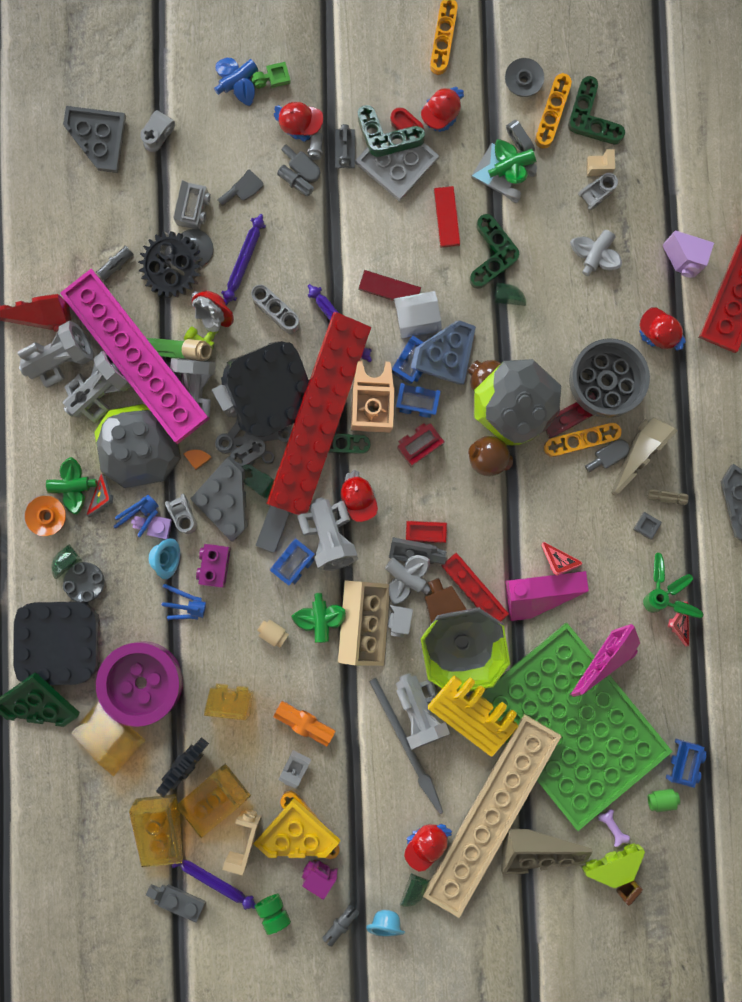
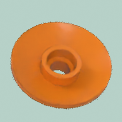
M39 496L33 499L25 511L26 525L33 533L40 536H51L61 530L66 520V511L63 504L52 496ZM46 513H50L51 515L49 520L45 519Z

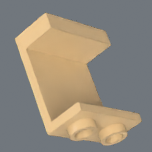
M246 809L240 812L235 824L252 828L244 855L230 851L222 870L243 876L261 816L257 815L256 811Z

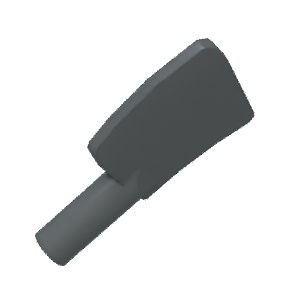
M248 169L241 179L217 200L221 206L226 204L235 195L244 201L263 187V181Z

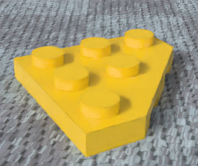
M293 798L253 844L268 858H277V856H289V858L317 856L318 858H326L340 843V839Z

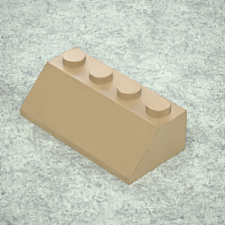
M345 580L343 608L345 609L346 616L341 624L338 663L384 666L390 584Z

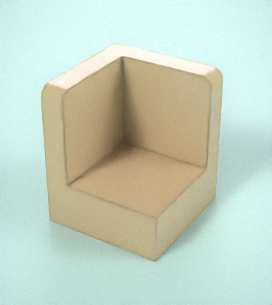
M607 149L603 156L587 157V176H602L606 173L614 172L615 149Z

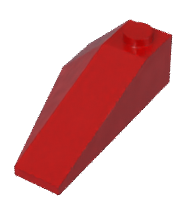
M59 294L34 297L30 303L18 301L15 302V307L9 305L0 306V321L58 332L59 326L71 321L70 306Z

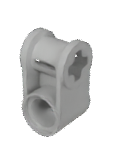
M158 110L151 115L150 120L141 131L144 147L150 152L158 151L175 127V121Z
M606 173L584 187L578 195L583 197L589 205L588 209L592 210L614 192L618 179L614 174ZM603 182L610 183L611 188H606Z
M181 494L180 498L171 502H165L176 528L185 534L193 533L197 528V521L185 494ZM185 519H190L191 521L188 529L182 528V522Z

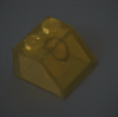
M216 683V686L211 687L209 690L204 716L247 720L251 715L253 691L249 690L247 686H236V689L228 688V684Z

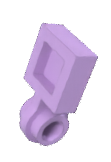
M135 516L134 520L131 521V524H133L132 528L141 530L147 518ZM155 516L148 525L147 535L168 539L172 520Z

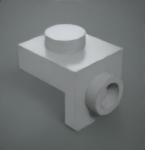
M293 750L279 777V781L297 789L311 759Z

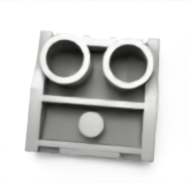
M435 291L394 299L401 338L442 331L439 305Z

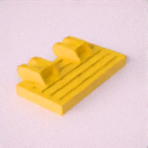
M454 675L430 702L428 709L492 757L518 728V724L514 721L517 714L514 710H511L499 721L498 719L506 710L507 705L501 702L489 714L494 707L493 704L482 697L485 688L479 686L467 697L466 694L473 687L475 680L469 678L458 690L462 682Z

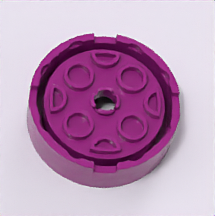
M148 641L129 643L112 651L102 662L96 678V693L103 710L115 721L134 727L150 725L170 713L178 703L183 689V677L175 656L165 647ZM139 677L146 679L147 685L145 688H138L136 681Z

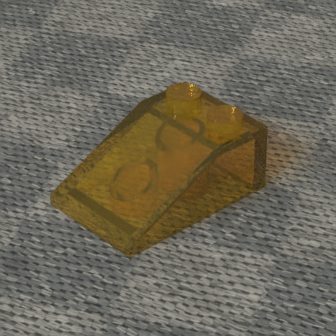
M99 701L72 732L74 737L94 760L113 777L122 770L146 741L130 726L112 719L103 710Z
M225 763L181 800L176 807L199 837L202 838L239 808L251 795Z
M176 794L165 795L164 798L162 796L136 798L129 810L141 867L182 863L180 811Z

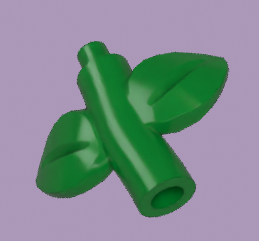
M497 139L495 143V156L499 162L494 164L495 168L488 170L490 178L497 175L500 178L505 175L506 180L510 183H522L527 179L528 175L524 166L537 162L534 151L530 149L518 153L514 145Z
M69 457L64 460L59 469L62 480L47 479L46 491L48 494H63L64 507L73 514H79L85 501L82 491H89L90 487H97V479H89L88 476L81 477L82 469L80 464L73 457Z
M315 593V601L312 602V608L298 610L291 617L294 623L302 630L310 631L315 629V643L329 642V627L337 628L344 622L346 612L339 605H330L327 608L326 601H323L322 593Z

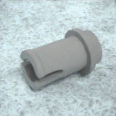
M318 132L311 135L310 149H308L307 153L312 160H319L323 156L322 133Z

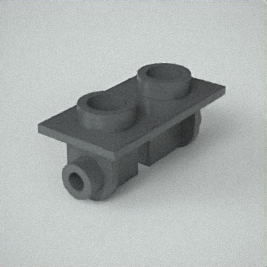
M347 124L341 125L340 129H335V168H355V129H350Z

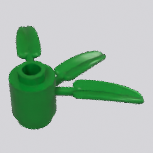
M656 553L653 572L656 589L644 597L643 605L645 609L651 613H657L669 606L673 607L675 612L703 618V612L692 605L681 601H675L674 604L669 602L668 595H676L693 581V576L688 574L677 579L667 586L668 591L666 592L660 589V583L665 581V565L662 554Z

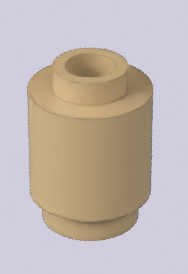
M187 339L182 345V354L184 358L189 360L204 361L210 358L212 348L206 341Z
M270 619L268 622L263 621L257 630L260 632L258 637L279 648L289 635L285 632L286 629Z

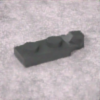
M393 537L389 558L407 562L410 557L421 555L427 557L430 560V564H434V562L445 564L447 551L438 549L430 544Z
M151 884L146 893V896L155 900L154 904L195 923L206 902L169 884L167 886L162 885L161 888Z

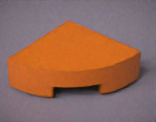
M195 449L183 453L195 470L212 459L208 453L202 450Z

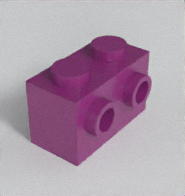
M204 544V548H200L199 559L202 562L201 568H197L196 580H199L198 584L225 588L231 547Z

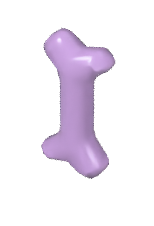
M609 809L606 813H599L598 820L607 824L615 836L614 846L620 847L623 843L628 844L630 837L623 834L613 820L614 810Z

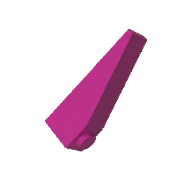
M586 571L560 574L558 576L549 575L506 580L510 621L532 619L588 592Z
M629 624L611 631L570 695L573 697L583 695L625 662L635 657L638 652L637 647L640 644L635 626Z

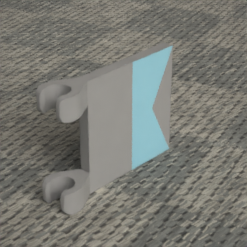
M491 143L473 172L472 178L505 195L512 202L518 203L521 192L511 188L513 183L508 182L505 175L500 178L498 175L490 178L488 170L495 168L494 164L499 162L495 156V144ZM530 164L524 166L528 175L534 177L537 172V165Z

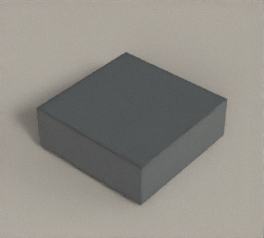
M643 512L633 530L652 540L662 522Z

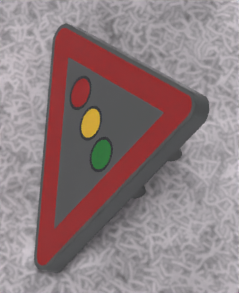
M101 474L89 505L87 516L89 517L103 507H108L109 503L113 504L114 496L110 493L104 474Z

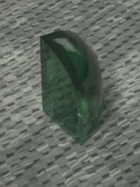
M505 283L496 284L495 303L526 306V298L517 286Z
M70 544L59 551L53 558L51 569L55 579L68 571L75 563L82 560Z
M411 873L399 905L408 907L420 902L430 880Z

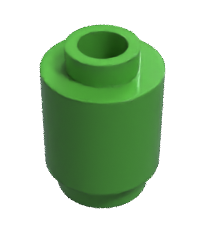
M673 789L652 791V794L647 795L651 811L677 810L678 805H680L679 794L674 792Z

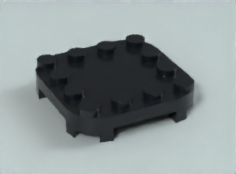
M278 341L268 343L263 347L229 360L224 368L221 382L222 385L226 386L240 423L238 425L241 430H244L249 435L263 437L295 423L309 379L294 345L290 342Z
M34 602L18 608L14 619L13 666L17 680L22 682L35 672L49 685H76L91 679L99 669L100 664L98 662V622L100 619L99 614L96 613L94 608L83 602Z

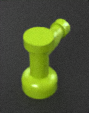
M191 326L186 332L184 340L206 341L213 349L215 343L212 340L219 331H209L203 338L198 335L197 329Z

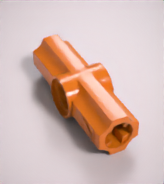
M281 701L273 716L292 727L291 729L304 737H310L326 747L336 732L333 728L318 721L312 714L304 710L300 711L284 701Z

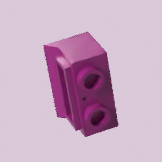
M320 860L308 861L301 877L303 878L302 887L324 900L337 880L338 868L330 869L328 865Z

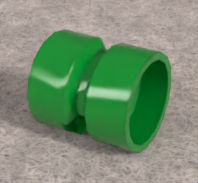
M278 893L262 899L254 906L258 916L264 918L262 926L267 935L277 933L291 923L287 911L281 910L283 902Z

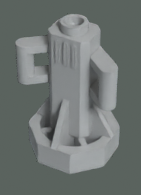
M68 321L59 326V330L52 343L44 347L35 342L18 351V355L21 358L19 369L25 377L28 376L30 379L39 376L43 385L48 388L64 379V375L59 367L60 364L74 361L83 365L93 360V349L81 328L76 323ZM53 369L56 375L47 378L45 372Z
M101 351L93 359L95 364L91 376L87 380L79 373L65 386L68 397L63 401V404L65 405L64 410L69 416L80 417L84 414L96 423L110 410L100 398L107 393L126 391L131 386L104 351ZM96 403L100 408L93 414L88 409Z
M171 358L170 369L201 407L202 405L203 411L210 418L211 400L202 398V391L209 378L215 375V362Z
M318 498L313 500V504L310 505L311 513L300 514L298 519L304 536L319 535L320 541L315 556L319 571H334L357 561L358 556L354 544L343 537L338 530L340 526L350 521L344 501L331 506L329 499ZM339 510L341 519L335 521L333 513ZM314 519L316 528H310L307 520Z
M410 673L399 677L400 681L396 683L398 688L396 691L402 707L407 711L411 721V736L407 737L411 750L450 735L446 723L440 724L428 709L427 703L431 702L438 694L434 683L429 680L419 683L417 676H411ZM424 686L427 687L430 697L426 699L421 689Z

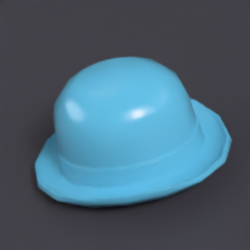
M175 539L162 541L154 546L149 553V564L162 579L172 577L179 564L180 547Z
M391 910L378 911L373 918L372 924L366 926L367 931L376 936H398L405 933V931L401 930L399 915Z

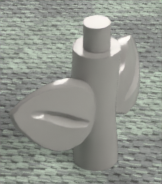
M604 230L596 242L585 236L576 237L570 241L573 251L579 257L586 258L583 264L585 268L582 271L584 275L589 276L592 271H596L598 265L604 270H615L622 266L619 253L608 249L616 238L612 232Z
M421 555L412 556L405 563V567L395 558L388 562L385 569L395 577L389 585V596L394 605L406 600L411 593V589L416 592L422 591L426 595L429 593L430 587L421 578L427 573L430 566V560L427 557Z

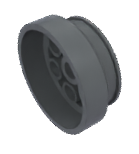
M607 338L589 344L580 352L571 366L569 384L575 400L584 410L598 417L614 418L628 413L641 403L649 388L650 371L644 356L637 348L626 341ZM596 359L602 360L604 367L598 366ZM615 365H621L623 372H618ZM582 373L589 374L590 380L583 379ZM601 378H606L609 381V386L603 385ZM621 383L626 384L629 390H622ZM587 392H593L596 395V400H591ZM607 397L613 398L615 405H610L607 402Z

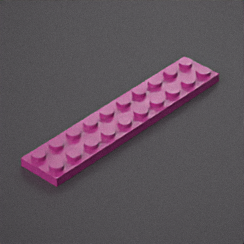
M92 269L88 270L60 292L177 445L210 419Z

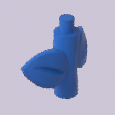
M233 58L219 60L215 68L222 79L218 81L219 85L214 87L215 92L219 95L222 92L228 93L233 90L234 95L239 101L247 106H251L255 96V87L249 78L258 72L254 61L249 59L239 68V65Z

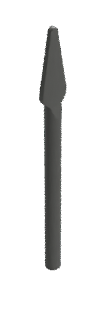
M373 678L369 682L419 777L418 783L439 814H442L443 809L432 778L425 773L414 750H411L407 736L377 678Z

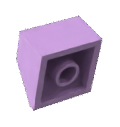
M675 230L664 242L663 248L675 271L691 278L697 276L707 266L714 243Z

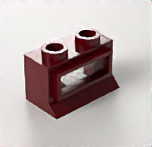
M425 423L421 424L415 429L416 433L413 436L406 435L398 441L400 445L397 446V449L410 467H413L415 463L427 457L432 451L445 443L431 423L427 426Z

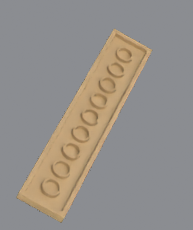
M523 715L518 728L511 736L423 893L424 898L460 918L558 744L561 734L531 717Z

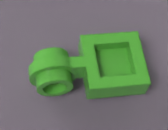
M286 62L266 66L267 74L256 72L252 75L253 78L251 79L257 89L265 87L267 81H270L271 88L291 83Z

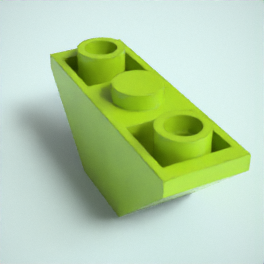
M629 844L622 851H612L607 853L605 858L600 860L592 859L586 862V865L582 866V870L587 877L612 888H617L634 881L645 851L639 844Z

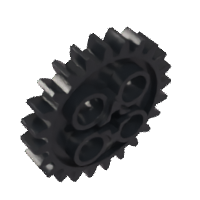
M170 231L168 235V233L162 232V237L156 234V241L149 239L150 246H143L146 253H140L144 260L138 261V263L143 265L139 272L145 273L141 279L148 280L145 286L152 287L151 291L154 293L158 292L159 296L166 295V297L171 298L173 294L174 297L178 298L179 292L186 295V288L192 291L191 284H198L195 277L202 276L197 272L199 269H203L202 266L198 265V262L202 261L203 258L196 256L200 253V250L194 249L196 243L190 242L189 237L183 238L181 233L176 235L175 232ZM170 246L171 252L169 255H166L165 250ZM159 254L165 260L170 261L173 266L182 270L185 273L184 276L177 270L172 269L169 264L160 260L157 255ZM186 257L187 264L182 267L181 261ZM157 263H160V270L156 272L155 266ZM175 274L176 281L172 284L170 278Z
M201 737L194 746L191 744L182 755L180 754L171 764L169 771L161 779L163 782L156 792L164 798L171 789L174 791L183 779L186 780L196 768L195 765L203 757L204 754L202 752L209 743Z

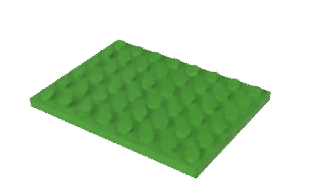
M565 623L506 671L493 687L486 688L482 697L493 704L494 708L489 714L501 702L507 705L506 710L499 717V721L509 711L514 710L517 714L514 721L519 724L525 714L561 734V738L538 777L537 782L575 829L579 831L673 751L610 674L583 695L576 697L570 695L595 656L569 624Z

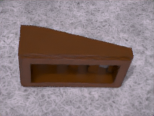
M634 880L619 886L616 892L630 906L642 893L643 889Z

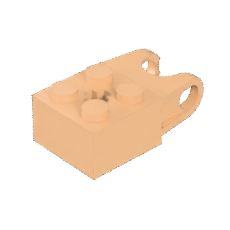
M360 360L357 362L352 388L351 431L391 433L394 415V386L391 363L385 361L382 375L372 378L365 373L363 361ZM372 406L377 411L370 412L369 407Z

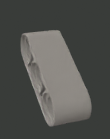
M256 285L253 287L251 295L254 303L286 333H296L300 328L296 313L266 286ZM261 292L266 293L264 299L259 300L256 298L257 294ZM273 306L281 307L278 313L271 312ZM288 319H294L296 321V323L291 327L285 325V322Z

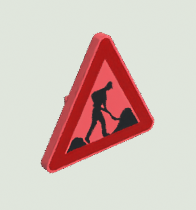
M546 542L542 543L541 546L551 566L550 569L555 575L558 576L582 565L580 560Z
M677 612L673 619H669L668 627L672 628V632L676 633L685 646H689V616Z

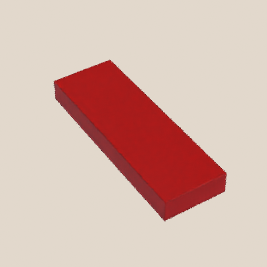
M454 186L434 188L440 248L460 246Z

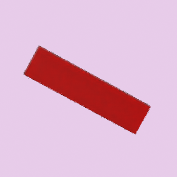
M457 552L445 561V564L441 565L477 608H481L500 622L509 615L507 610Z

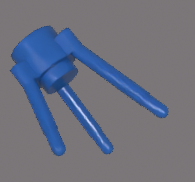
M151 496L143 497L139 502L115 517V520L122 519L114 525V528H118L139 511L145 516L150 514L137 535L141 537L152 519L158 514L156 509L159 505Z
M167 584L163 585L169 591L193 600V602L189 601L188 606L163 602L161 605L164 607L187 610L188 613L187 615L167 616L168 620H198V617H204L206 602H203L201 597H195Z

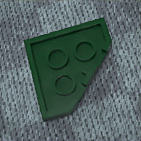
M36 672L0 697V715L6 720L15 721L16 718L26 719L28 723L44 724V722L55 723V726L64 727L78 718L80 714L72 704Z

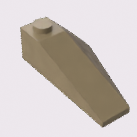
M654 417L648 421L645 419L637 427L639 431L633 439L630 451L625 458L611 493L613 495L619 494L637 475L638 468L642 469L649 463L651 454H655L658 450L660 451L678 431L676 428Z
M513 828L509 829L503 840L502 874L529 873L528 869L540 867V870L543 871L548 870L547 867L558 864L560 867L584 864L593 851L592 848L529 829Z

